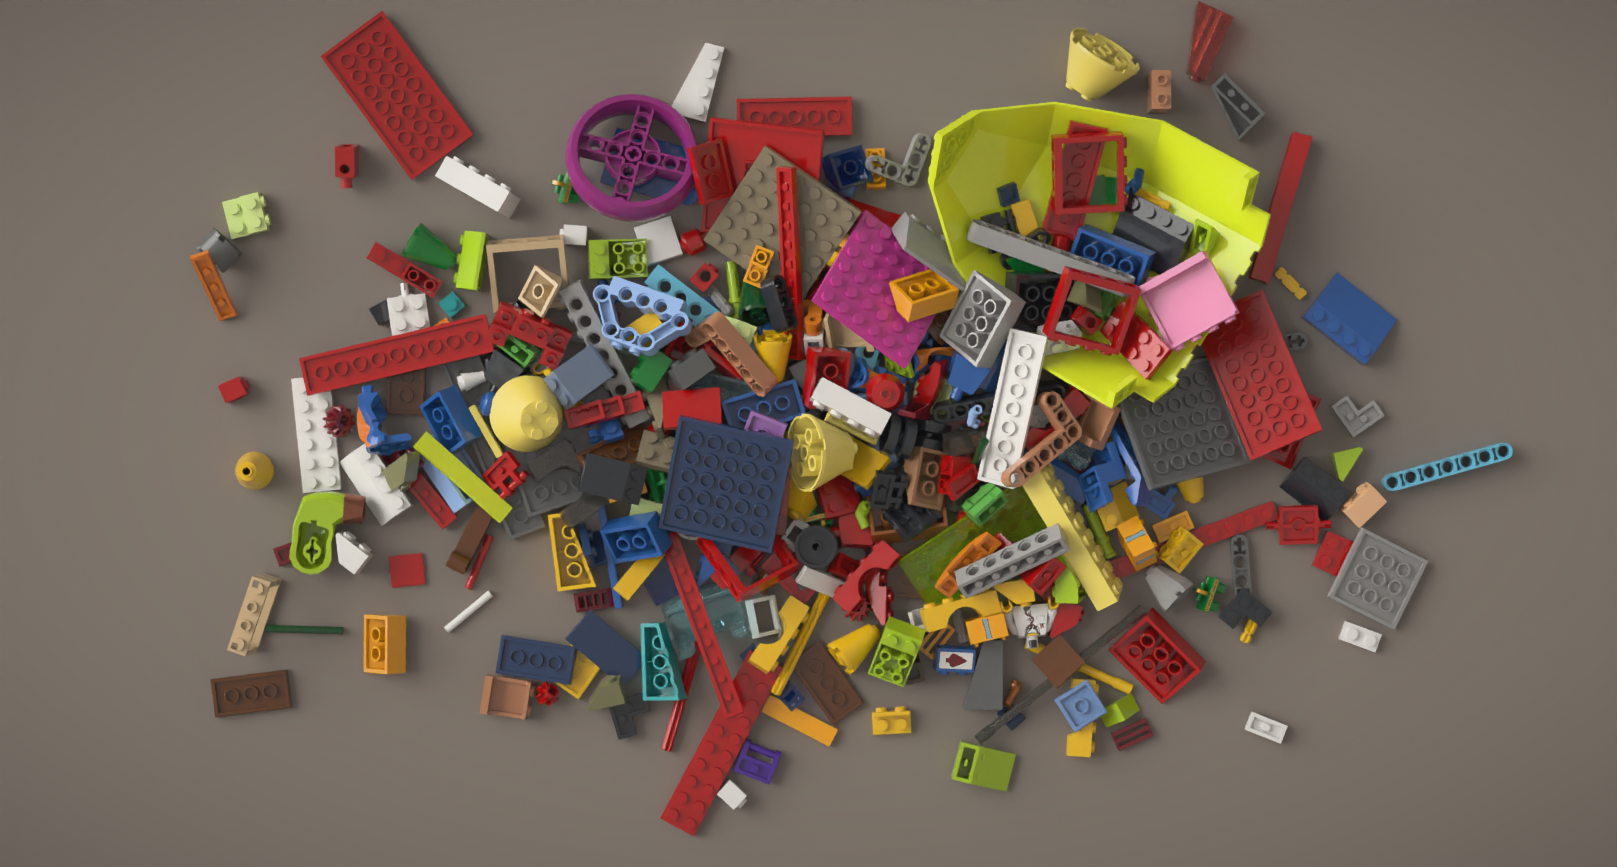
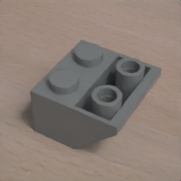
M694 348L684 353L682 360L673 361L665 374L680 390H685L716 367L703 348L698 350Z

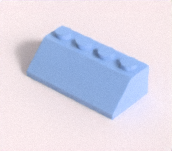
M465 449L453 454L488 485ZM421 454V459L425 463L422 467L453 513L474 501Z

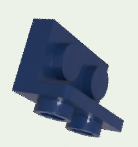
M585 523L579 524L578 529L588 567L592 568L607 564L600 531L592 532L591 529H587Z

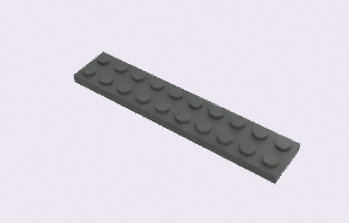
M476 356L442 364L450 387L453 385L457 386L467 407L469 408L473 405H478L479 407L481 396L488 392L491 383L486 380V382L467 392L465 390L460 391L456 377L460 376V373L483 371L485 375V367L481 357ZM484 416V418H485V420L487 421V423H488L490 429L492 430L494 436L496 437V439H497L499 445L501 446L503 452L505 453V452H506L505 445H504V444L497 438V436L495 435V433H494V431H493V429H492L491 423H490V417ZM483 435L472 444L483 473H485L499 458H496ZM511 477L506 480L508 484L513 481ZM500 487L493 490L498 495L502 492ZM519 487L515 489V493L511 497L508 496L504 500L513 508L502 521L509 540L546 527L542 514L532 517L528 516Z

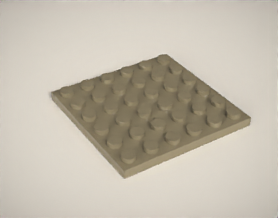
M765 145L707 233L704 241L746 270L749 267V262L756 245L774 251L775 253L765 279L781 275L776 167H796L803 300L862 211Z

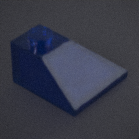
M862 145L830 153L822 158V168L825 177L838 191L874 181L871 172L866 169V156Z

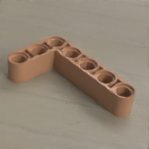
M713 313L697 323L691 332L685 335V341L693 348H697L711 339L758 396L764 397L776 386L777 380L722 313Z
M1042 392L1038 395L1037 404L1054 428V431L1002 473L1001 482L1004 486H1022L1081 437V426L1058 393ZM1048 396L1051 398L1050 405L1047 403ZM1059 412L1061 413V420H1060V421L1058 420V413H1059ZM1069 428L1072 429L1071 436L1068 434ZM1055 439L1058 441V445L1056 448L1054 446ZM1041 451H1043L1044 454L1042 460L1040 459L1039 455ZM1027 462H1028V464H1029V470H1028V471H1026V469H1025V465H1026ZM1012 474H1014L1015 481L1013 483L1011 482Z

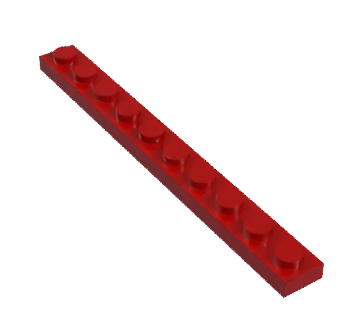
M779 166L776 167L781 276L785 279L798 321L797 327L786 331L785 335L792 334L788 358L801 360L805 359V348L803 341L804 326L796 167Z
M1269 501L1189 532L1203 543L1202 547L1264 525L1265 522L1277 520L1279 516L1273 501ZM1168 540L1163 541L1161 543H1157L1155 551L1159 553L1160 548L1163 545H1165ZM1127 555L1109 561L1113 567L1112 572L1115 577L1122 578L1136 572ZM1156 556L1157 562H1155V563H1153V564H1151V565H1149V566H1147V567H1145V568H1143V569H1146V568L1151 567V566H1153V565L1162 563V562H1164V561L1161 560L1159 557Z
M677 532L671 533L669 538L672 544L665 552V557L725 719L744 713L679 535Z

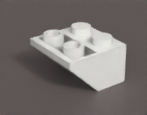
M338 532L335 536L339 563L353 574L360 573L372 558L373 554L370 552L372 549L365 543L359 544L355 541L357 537L351 532Z

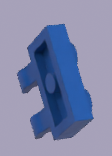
M618 418L597 423L600 425L601 430L592 429L588 431L591 444L601 440H605V443L608 444L624 439Z
M1170 485L1165 495L1160 494L1156 490H1151L1148 504L1145 507L1166 519L1176 504L1171 500L1178 491V488Z

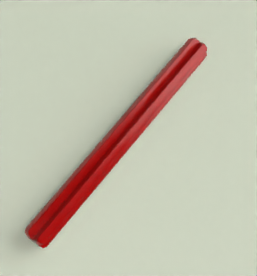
M696 640L692 641L682 675L686 696H688L701 652ZM687 699L675 700L661 747L664 751H672Z

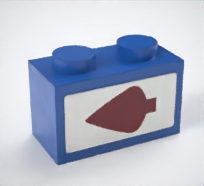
M934 645L933 668L939 674L957 672L956 674L968 675V673H974L976 650L972 646Z

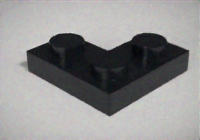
M1242 587L1218 617L1232 629L1238 625L1245 615L1261 627L1273 612Z
M643 693L626 697L625 704L609 707L618 740L637 735L632 716L650 711L648 701H643Z

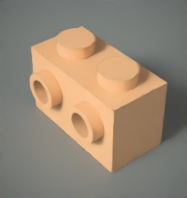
M1365 482L1357 487L1356 492L1351 497H1348L1339 509L1353 524L1360 528L1387 501L1371 484Z

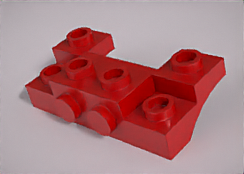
M501 300L485 340L503 347L510 334L544 349L538 363L554 370L557 369L572 336V331L553 323L547 317L541 318L534 315L535 313L529 309L523 310Z

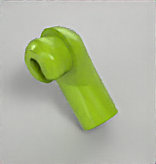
M867 500L860 502L855 512L861 530L870 526L867 515L871 507H869V501Z

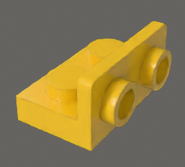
M1180 526L1173 532L1167 543L1160 548L1157 557L1180 574L1203 546V543Z
M906 706L895 707V710H887V707L876 708V711H872L873 735L911 733L910 709H906Z

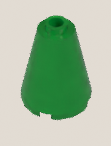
M421 222L406 243L407 248L403 249L401 256L443 270H447L448 267L452 269L457 261L455 258L456 254Z

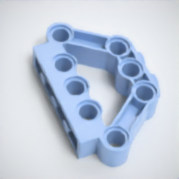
M616 276L613 277L610 286L598 285L593 291V298L598 303L603 323L602 334L608 342L612 343L611 346L622 350V348L628 349L631 354L636 356L640 354L654 356L660 348L679 336L689 334L692 330V322L685 314L688 306L684 300ZM607 293L608 297L601 300V296ZM632 294L629 300H624L626 295ZM615 300L621 301L626 308L637 307L644 314L654 313L659 319L668 321L652 331L640 335L632 327H620L614 302ZM645 300H650L647 306H642ZM667 306L666 311L659 312L661 307ZM680 321H685L682 327H677ZM612 329H617L614 335H609ZM635 335L632 341H627L628 336ZM652 341L650 347H644L646 342Z

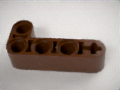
M478 504L455 550L451 553L446 563V567L462 575L467 572L493 520V517Z

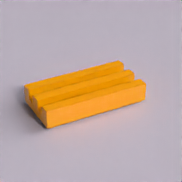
M948 623L947 628L950 631L939 645H944L956 630ZM947 628L941 629L926 649L923 646L935 631L929 632L923 639L919 650L931 660H933L934 651L932 654L929 651Z

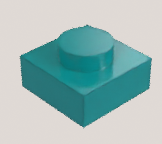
M454 291L438 303L450 318L454 317L465 307V304Z

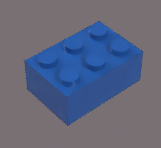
M456 385L438 391L419 406L437 441L452 454L464 450L483 436Z
M657 511L608 520L600 530V533L615 563L659 557L665 554L672 542L667 531L658 528L660 516Z

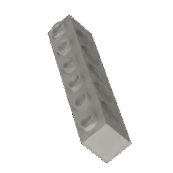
M1059 523L969 564L955 571L957 587L967 599L1070 551L1067 535Z

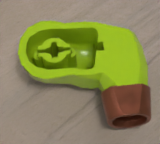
M334 491L315 492L304 496L293 524L292 544L289 555L292 565L300 572L310 575L318 574L328 568L332 560V540L336 532V525L343 523V525L364 524L366 496Z

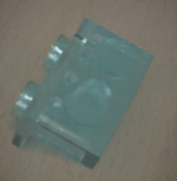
M1077 440L1056 458L1070 462L1076 469L1085 470L1096 449Z

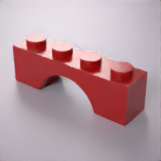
M1072 385L1065 390V397L1062 400L1076 419L1078 416L1085 414L1088 410L1087 407L1090 405L1088 400ZM1060 412L1058 413V420H1059V421L1061 420V413H1060ZM1050 424L1042 428L1029 425L1024 449L1027 452L1051 434L1054 431L1052 425Z
M878 541L872 547L873 551L871 554L863 557L859 562L860 566L857 570H853L848 574L844 585H839L835 589V595L832 598L848 613L853 615L865 602L862 586L866 576L877 569L892 571L903 558L887 541Z

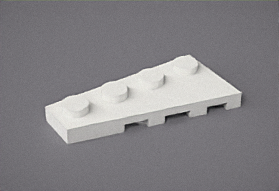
M705 43L672 104V107L683 117L706 122L724 47Z

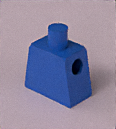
M956 351L947 379V383L954 386L949 396L960 401L964 392L973 395L990 372V368L975 367Z

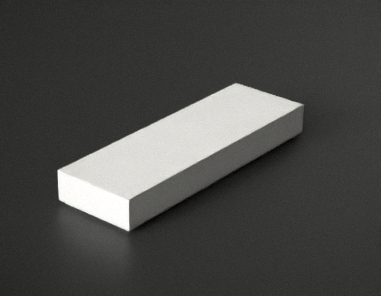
M805 565L795 579L798 584L830 597L835 595L834 591L839 585H844L846 582L843 579Z

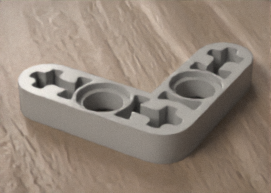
M925 133L915 134L903 165L881 156L871 155L866 159V169L901 185L913 186L918 181L931 146V138ZM922 138H923V141H925V144H924V145H920V142H918V139H922ZM914 149L922 150V153L914 151ZM914 154L919 157V162L916 165L911 163V157ZM876 161V163L884 166L882 168L874 167L871 162ZM891 165L896 169V173L893 176H889L887 173V169ZM908 166H909L910 168H915V171H912L911 169H907ZM905 175L912 177L911 181H907Z

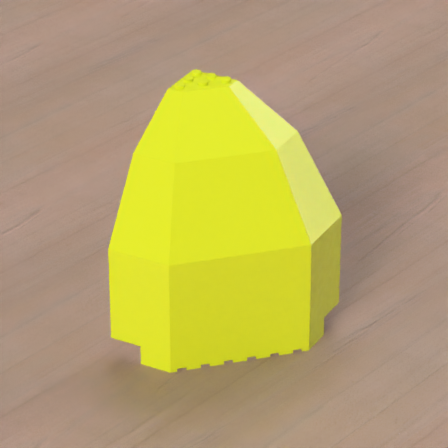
M1047 102L972 110L936 132L934 136V149L931 153V165L928 170V183L952 263L966 283L973 270H976L1005 287L1006 272H1014V270H1006L1001 265L999 258L1002 253L989 254L988 248L966 239L973 219L981 220V216L1000 212L1001 217L1006 218L1004 210L1011 209V204L1029 199L1037 226L1042 228L1052 190L1051 135L1066 134L1070 120L1108 129V132L1121 131L1124 137L1127 138V148H1124V156H1127V167H1124L1127 183L1134 178L1136 168L1143 169L1144 177L1141 188L1172 204L1169 210L1170 213L1192 224H1195V220L1199 219L1213 226L1221 234L1209 256L1230 296L1233 295L1238 287L1235 283L1239 276H1244L1253 263L1250 259L1254 252L1259 253L1263 247L1271 214L1252 205L1260 172L1163 120L1060 102ZM1116 141L1105 142L1096 176L1103 174L1105 177L1117 178ZM1120 212L1086 213L1083 225L1088 224L1112 234ZM1007 224L1003 225L1004 229L1008 230ZM1050 235V241L1047 245L1051 246L1053 235ZM1189 252L1184 261L1193 257L1195 254ZM1150 270L1148 277L1158 276L1159 274ZM1122 296L1120 300L1116 301L1114 307L1117 308L1122 301L1126 302L1127 297ZM1139 296L1134 311L1165 341L1153 316H1150L1142 296ZM1101 320L1102 324L1093 336H1086L1082 333V338L1111 345L1107 338L1099 331L1106 321ZM1208 331L1201 334V339L1193 343L1191 340L1184 344L1186 347L1177 352L1173 350L1150 380L1145 379L1121 353L1108 356L1102 354L1100 350L1088 351L1081 345L1079 349L1045 355L1042 368L1111 409L1133 392L1154 403L1176 386L1179 378H1177L1182 368L1186 370L1194 357L1191 353L1196 345L1201 346Z

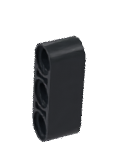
M776 275L762 280L760 289L774 331L782 333L795 329L798 321L785 279L781 275Z

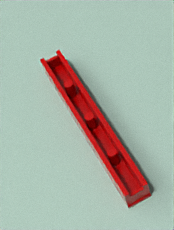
M1293 132L1290 135L1268 210L1271 217L1264 244L1259 253L1256 252L1249 279L1263 282L1266 285L1270 282L1313 137L1311 135L1307 136L1297 132Z

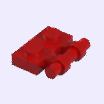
M509 450L482 476L493 490L501 488L502 492L499 496L505 500L508 496L511 497L515 493V489L518 486H522L526 482L529 473L526 470L518 473L517 469L521 464ZM509 477L513 479L510 484L506 482Z

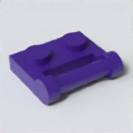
M746 738L734 771L770 785L782 752L778 750L775 752L762 747ZM748 749L772 758V763L770 764L746 755Z

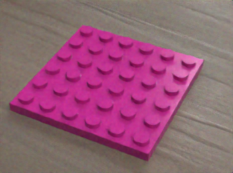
M867 210L862 212L811 301L903 369L908 366L936 315L933 314L908 322L897 311L889 285L890 281L926 271L930 268L902 249L890 227Z

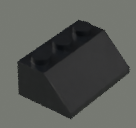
M1307 457L1300 459L1279 486L1301 505H1318V517L1321 520H1328L1352 493Z

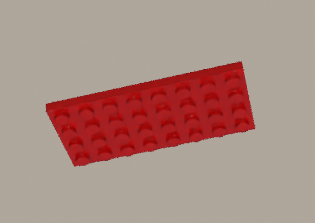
M383 11L320 56L412 181L474 136Z
M1263 290L1234 302L1240 312L1235 315L1236 319L1228 324H1225V322L1219 324V329L1208 333L1202 342L1203 349L1251 461L1323 431Z

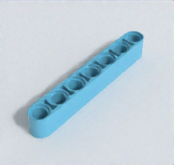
M1508 443L1492 444L1386 474L1382 477L1381 485L1385 490L1397 491L1507 460L1512 456L1513 449ZM1501 446L1506 449V454L1502 457L1498 453V449ZM1483 451L1488 455L1487 460L1484 462L1480 460V453ZM1465 456L1469 459V464L1466 467L1461 464V460ZM1446 461L1451 465L1448 472L1443 470V464ZM1426 467L1432 469L1430 477H1426L1424 474ZM1408 472H1412L1414 475V479L1410 483L1406 480ZM1390 477H1393L1396 482L1392 488L1387 485V480Z

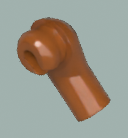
M1016 679L1010 681L1009 687L1011 689L1003 701V705L1007 708H1011L1022 690L1021 682H1018Z

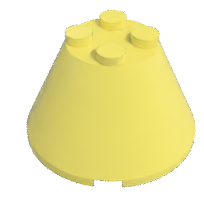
M1075 28L1070 34L1066 77L1067 88L1072 91H1078L1082 94V98L1092 101V99L1101 98L1137 74L1140 69L1139 64L1136 63L1135 65L1132 61L1134 57L1120 45L1101 34L1096 33L1094 36L1088 34L1087 29Z
M529 375L513 378L501 386L492 400L490 414L492 429L497 438L513 450L520 452L541 450L558 437L564 426V410L566 409L543 380L544 378Z
M802 414L794 418L787 438L794 440L789 474L799 490L803 492L813 491L845 471L852 470L854 454L857 453L858 446L853 442L848 432L810 414Z

